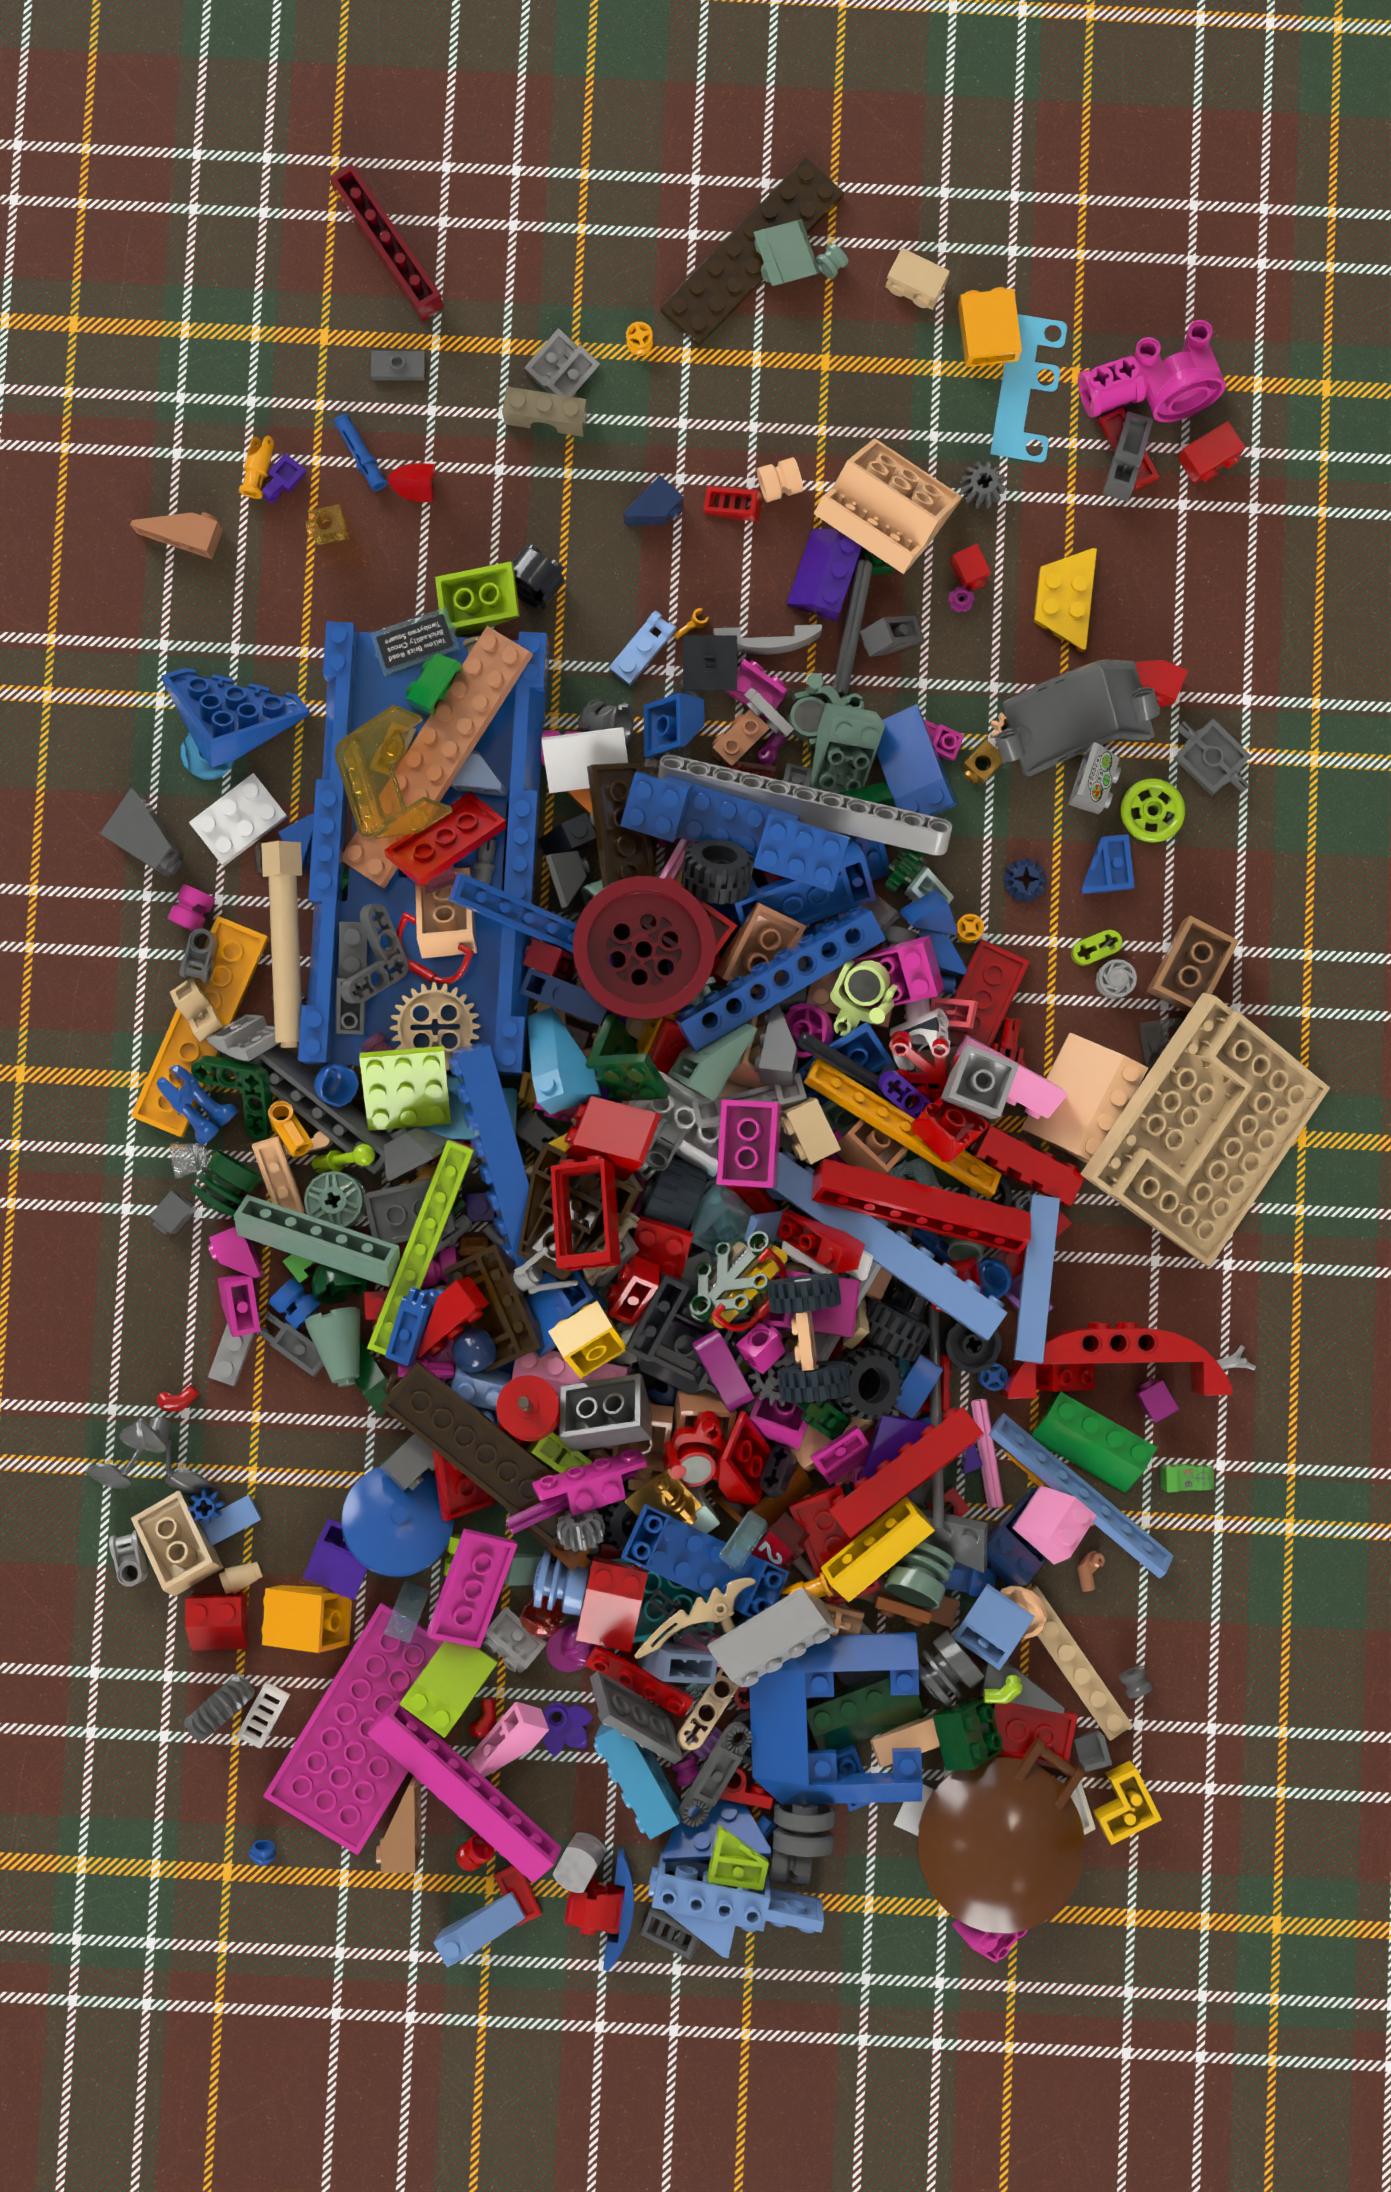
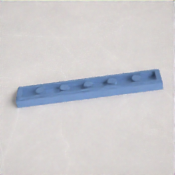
M1034 1194L1031 1196L1029 1210L1031 1213V1241L1025 1247L1013 1360L1043 1363L1060 1198Z

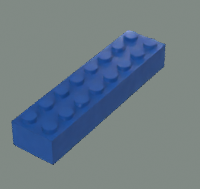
M481 1042L450 1051L452 1058L448 1059L452 1075L458 1076L460 1085H456V1091L460 1102L463 1101L467 1108V1111L463 1112L467 1128H470L474 1133L475 1138L471 1139V1145L475 1149L474 1154L481 1158L482 1164L478 1165L482 1181H485L486 1185L488 1184L490 1190L485 1192L489 1207H492L497 1217L493 1218V1223L497 1234H500L504 1240V1244H500V1246L511 1258L516 1266L515 1268H518L527 1262V1260L518 1256L517 1253L529 1192V1183L491 1047L489 1044Z

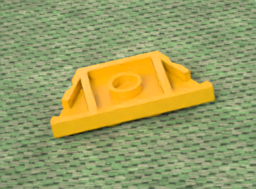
M1095 548L1041 566L1039 569L1034 623L1043 629H1049L1059 639H1065L1076 646V650L1079 652H1085L1087 645L1097 551Z

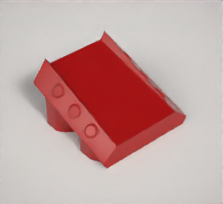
M941 1094L934 1103H929L919 1117L911 1123L912 1136L917 1135L941 1158V1162H950L989 1128V1122L977 1113L941 1100Z

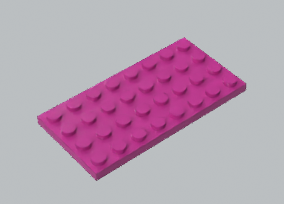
M381 1601L263 1795L264 1798L356 1855L360 1853L408 1773V1770L403 1765L398 1763L393 1756L377 1744L367 1733L377 1717L397 1699L400 1702L402 1701L403 1697L444 1642L443 1640L429 1638L426 1634L427 1628Z

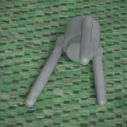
M547 1247L537 1252L525 1264L516 1268L513 1276L516 1286L521 1291L528 1290L531 1295L538 1291L576 1286L578 1281L540 1284L543 1279V1271L540 1267L533 1264L548 1252Z

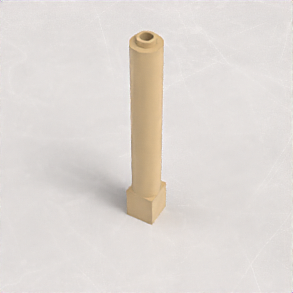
M274 841L261 843L263 877H269L275 1043H281V1048L298 1047L302 1006L297 876H302L301 842Z

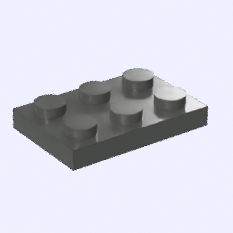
M433 1178L362 1194L372 1237L392 1244L409 1241ZM453 1210L450 1212L443 1233L457 1229Z

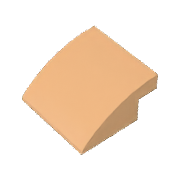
M874 438L847 460L833 488L823 495L814 514L904 574L942 528L961 501L962 496Z

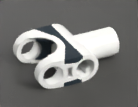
M929 998L905 1003L906 1022L891 1028L890 1039L893 1033L905 1031L912 1036V1047L920 1052L927 1045L931 1049L933 1041L942 1038L949 1044V1054L950 1027L944 1011L940 1008L930 1011ZM941 1046L936 1047L939 1050L944 1049ZM893 1053L894 1060L900 1069L907 1071L914 1069L915 1064L907 1057L896 1056Z

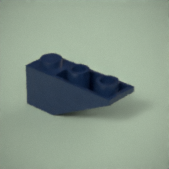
M530 967L519 992L531 999L599 1026L603 1025L608 1013L606 1009L592 999L585 989Z

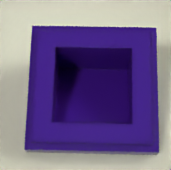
M973 1444L962 1453L960 1471L966 1474L982 1467V1461Z

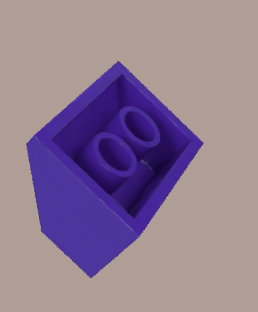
M812 529L787 601V606L837 622L862 546L837 529Z

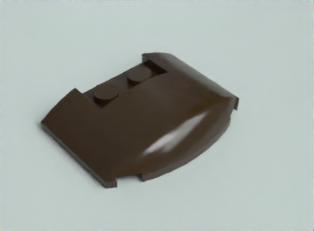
M499 1243L443 1270V1276L449 1274L447 1287L456 1280L470 1277L489 1302L481 1310L483 1315L473 1323L468 1322L463 1326L464 1332L478 1328L486 1331L493 1339L496 1356L494 1363L485 1368L487 1372L543 1347L539 1319H534L523 1292L516 1286L512 1269L516 1266Z

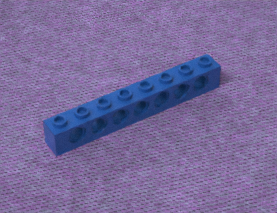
M856 907L849 910L845 914V918L838 922L831 921L822 927L823 931L814 936L811 934L803 937L798 941L799 945L791 950L789 948L781 950L775 955L774 960L767 964L763 962L754 966L750 974L743 978L739 976L730 980L727 983L728 987L719 992L718 990L712 991L703 997L704 1001L695 1006L691 1004L679 1011L680 1015L675 1017L674 1020L689 1047L694 1051H698L886 940L872 911L864 907ZM850 928H853V938L849 941H846V932ZM830 942V951L822 955V946ZM803 956H806V966L799 969V959ZM779 970H783V979L780 982L775 983V973ZM759 984V993L751 997L750 990L752 986ZM732 998H736L735 1008L727 1011V1002ZM708 1012H712L713 1018L711 1022L703 1025V1016Z

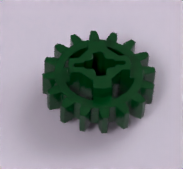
M903 848L886 871L892 875L884 886L893 893L897 891L902 883L908 887L928 862L923 858L925 853Z

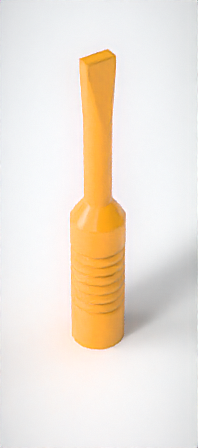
M1006 1450L1004 1451V1454L1026 1472L1028 1478L1038 1487L1042 1485L1051 1488Z

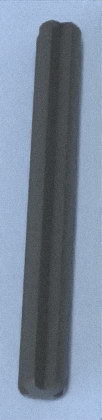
M858 560L833 684V688L840 694H847L849 690L873 566L867 560Z

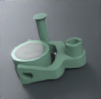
M812 673L808 677L806 691L794 694V706L788 719L789 724L794 728L792 734L800 740L808 741V750L816 747L818 727L826 705L821 699L815 697L824 696L831 704L852 707L849 704L854 703L857 707L853 708H864L863 698L859 694L855 693L840 698L832 686L821 687L824 681L823 677L818 673Z

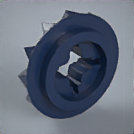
M1027 858L1015 860L1005 871L1003 879L1007 893L1012 898L1022 902L1037 899L1045 891L1048 880L1045 869L1037 861ZM1025 869L1028 877L1036 879L1028 884L1026 891L1023 882L1014 880L1022 877Z

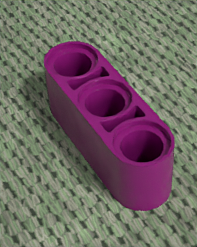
M717 1329L692 1343L729 1412L754 1399L750 1388Z

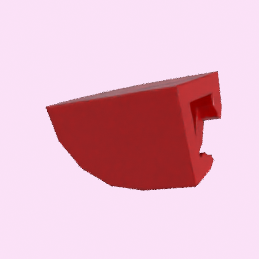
M407 464L398 467L389 475L388 481L391 488L401 497L416 502L433 503L435 490L432 489L431 481L433 477H436L435 464Z

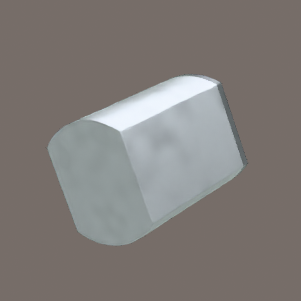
M577 1832L553 1872V1876L558 1884L568 1891L583 1893L607 1851L603 1842L590 1833Z

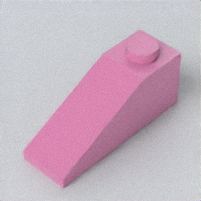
M515 1702L468 1756V1763L483 1777H486L532 1750L549 1731L542 1710Z

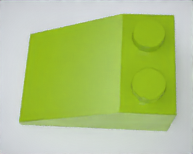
M513 562L435 577L439 614H444L450 635L453 637L477 633L485 630L487 626L491 628L520 617Z
M444 1641L399 1705L445 1738L498 1662L480 1648Z

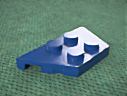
M718 1800L706 1817L707 1820L703 1821V1824H698L699 1826L697 1827L688 1826L681 1818L680 1824L675 1826L662 1854L663 1862L710 1860L717 1826L724 1827L764 1857H771V1848L745 1804ZM693 1805V1808L690 1807L687 1815L690 1817L695 1816L700 1810V1805Z

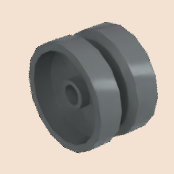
M775 1804L774 1823L780 1827L773 1831V1849L787 1855L801 1857H819L834 1852V1834L829 1829L835 1826V1808L827 1804Z

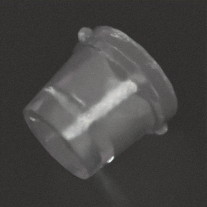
M199 1143L170 1144L175 1179L208 1170L205 1165L207 1162L205 1145L201 1146Z

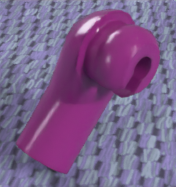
M780 732L777 735L774 733L759 750L758 758L761 764L769 766L776 761L778 749L786 740V737Z

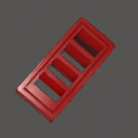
M707 486L703 513L759 522L763 497L759 490ZM716 495H720L718 508H714ZM726 497H730L728 509L725 508ZM737 498L741 499L740 509H736ZM748 500H751L750 510H747Z

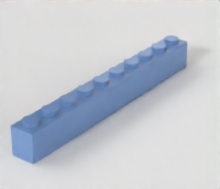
M783 1150L782 1153L779 1152L777 1189H770L815 1221L845 1231L865 1244L864 1251L873 1255L872 1261L881 1265L883 1269L985 1341L990 1339L1007 1314L1002 1309L1004 1304L991 1295L989 1298H986L980 1294L981 1288L969 1279L963 1282L956 1277L958 1271L946 1263L942 1266L933 1260L935 1255L922 1246L919 1250L910 1244L912 1239L899 1230L895 1234L888 1229L889 1223L886 1220L812 1201L813 1173L815 1170L809 1166H806L805 1169L795 1163L797 1158L788 1151Z

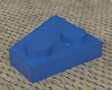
M1129 834L1101 837L1080 890L1081 894L1134 889Z

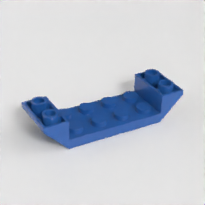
M646 1504L642 1508L621 1555V1558L708 1598L714 1588H718L724 1595L729 1582L741 1578H752L756 1581V1584L743 1589L734 1602V1610L751 1618L777 1603L790 1573Z

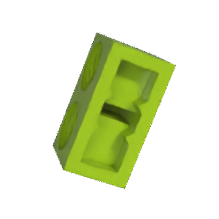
M553 1432L544 1439L532 1441L527 1447L531 1454L556 1474L566 1472L572 1467H582L592 1463L591 1460L579 1451L572 1452Z

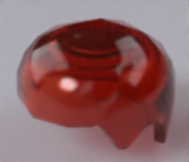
M533 1596L521 1611L520 1623L531 1636L541 1639L555 1635L565 1618V1613H562V1606L557 1601H555L552 1610H547L549 1597L544 1596L541 1608L534 1607Z

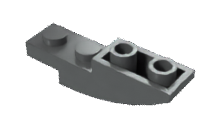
M339 922L336 1034H365L368 1000L362 1003H347L342 998L340 992L342 983L346 979L370 966L368 939L361 922ZM355 986V990L352 991V992H353V995H355V991H357V990L360 989V988H364V987H363V986Z

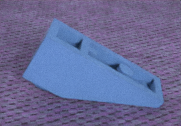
M510 1892L441 1929L433 1943L446 1967H449L470 1956L525 1919L526 1915L514 1893Z

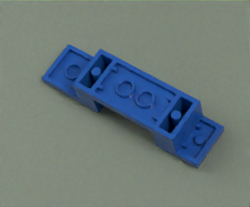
M638 771L634 774L620 825L670 842H674L678 837L692 842L704 841L705 839L731 841L743 846V849H747L750 852V855L754 858V868L831 892L834 891L850 839L848 836L798 821L800 816L670 775L660 779Z
M847 835L850 839L833 892L789 878L757 888L752 878L749 894L743 900L732 904H707L737 925L733 932L740 929L757 902L806 926L876 900L872 881L890 875L886 871L890 865L885 845L881 842Z

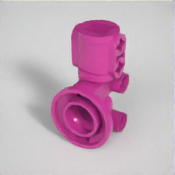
M1204 320L1192 322L1188 328L1182 352L1176 353L1163 361L1159 355L1161 350L1159 342L1154 338L1146 337L1137 343L1134 356H1128L1098 366L1091 372L1089 370L1080 372L1078 375V388L1083 407L1088 416L1093 418L1125 407L1131 401L1133 403L1141 402L1145 397L1154 419L1159 422L1179 421L1191 417L1212 405L1225 391L1226 383L1209 344L1213 332L1211 325Z

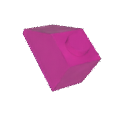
M236 1227L209 1237L211 1244L208 1245V1248L214 1260L218 1259L220 1264L254 1278L265 1276L252 1241L238 1236Z
M242 1273L218 1278L221 1304L232 1337L261 1332L252 1277Z

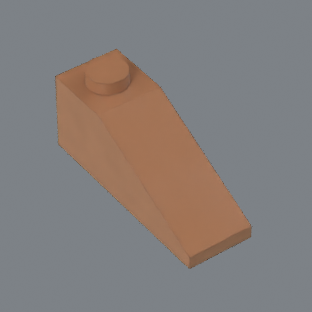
M191 512L132 520L130 524L139 535L209 559H213L223 532L217 518L204 512L201 515Z

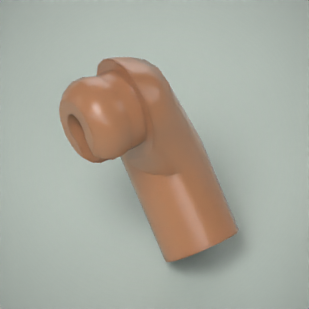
M1096 1551L1087 1553L1077 1567L1083 1592L1095 1590L1093 1573L1097 1568L1103 1566L1105 1562L1104 1556Z

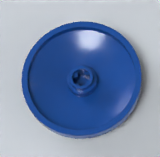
M380 1467L366 1473L354 1484L343 1506L341 1528L349 1551L360 1564L381 1575L402 1577L423 1571L441 1556L452 1535L454 1519L447 1522L441 1519L436 1478L430 1473L424 1471L421 1474L424 1480L413 1490L408 1487L405 1491H402Z

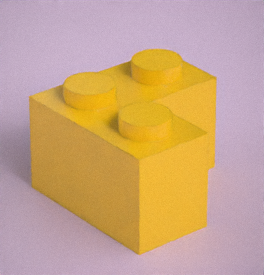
M1131 1761L1106 1772V1776L1117 1799L1093 1810L1111 1845L1162 1820L1137 1768Z

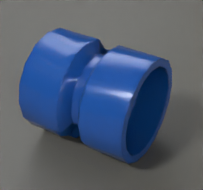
M293 1277L271 1297L268 1303L278 1313L284 1312L286 1314L285 1320L296 1330L305 1323V1319L312 1316L320 1308L321 1303L318 1300L315 1301L312 1294L306 1295L304 1293L305 1287Z

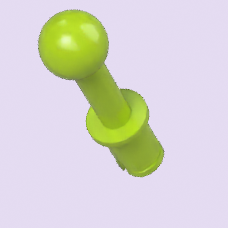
M360 1144L355 1147L353 1152L344 1154L338 1150H333L327 1155L314 1157L312 1167L313 1169L320 1168L316 1170L320 1174L326 1171L339 1172L346 1164L350 1163L367 1166L373 1162L375 1152L368 1144Z

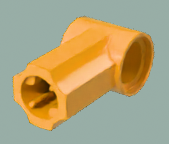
M285 1101L273 1103L268 1110L273 1131L278 1134L292 1157H300L308 1153V1150L313 1147V1143L295 1116L292 1106ZM282 1116H286V1117H287V1118L284 1119V1120H277L279 1117H282Z

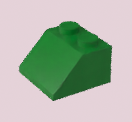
M435 653L432 659L428 658L421 668L422 674L419 679L412 681L406 690L408 704L427 717L433 716L436 712L435 707L439 701L444 700L457 672L461 673L463 670L461 663L438 653Z

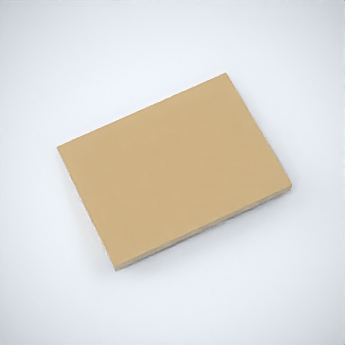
M1202 993L1080 1175L1201 1263L1211 1267L1330 1087L1240 1012L1233 1011L1215 995Z

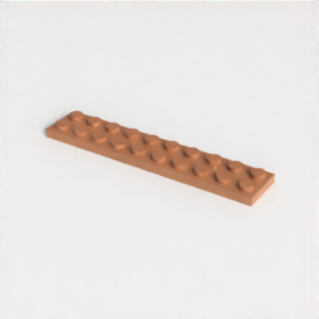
M488 626L485 628L462 665L463 670L461 673L457 672L452 680L453 684L447 691L444 700L438 702L435 707V714L433 716L430 715L343 852V862L385 889L398 867L386 858L384 849L429 820L532 658L533 654L492 628Z

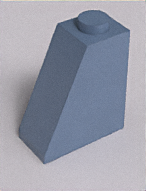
M656 1639L651 1646H654L659 1639ZM667 1639L660 1649L638 1659L637 1665L663 1682L715 1684L717 1661L711 1652ZM646 1641L640 1642V1648Z

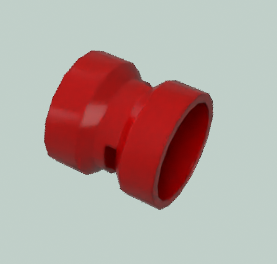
M477 1833L459 1846L456 1851V1860L462 1869L474 1871L482 1863L491 1859L494 1854V1847Z

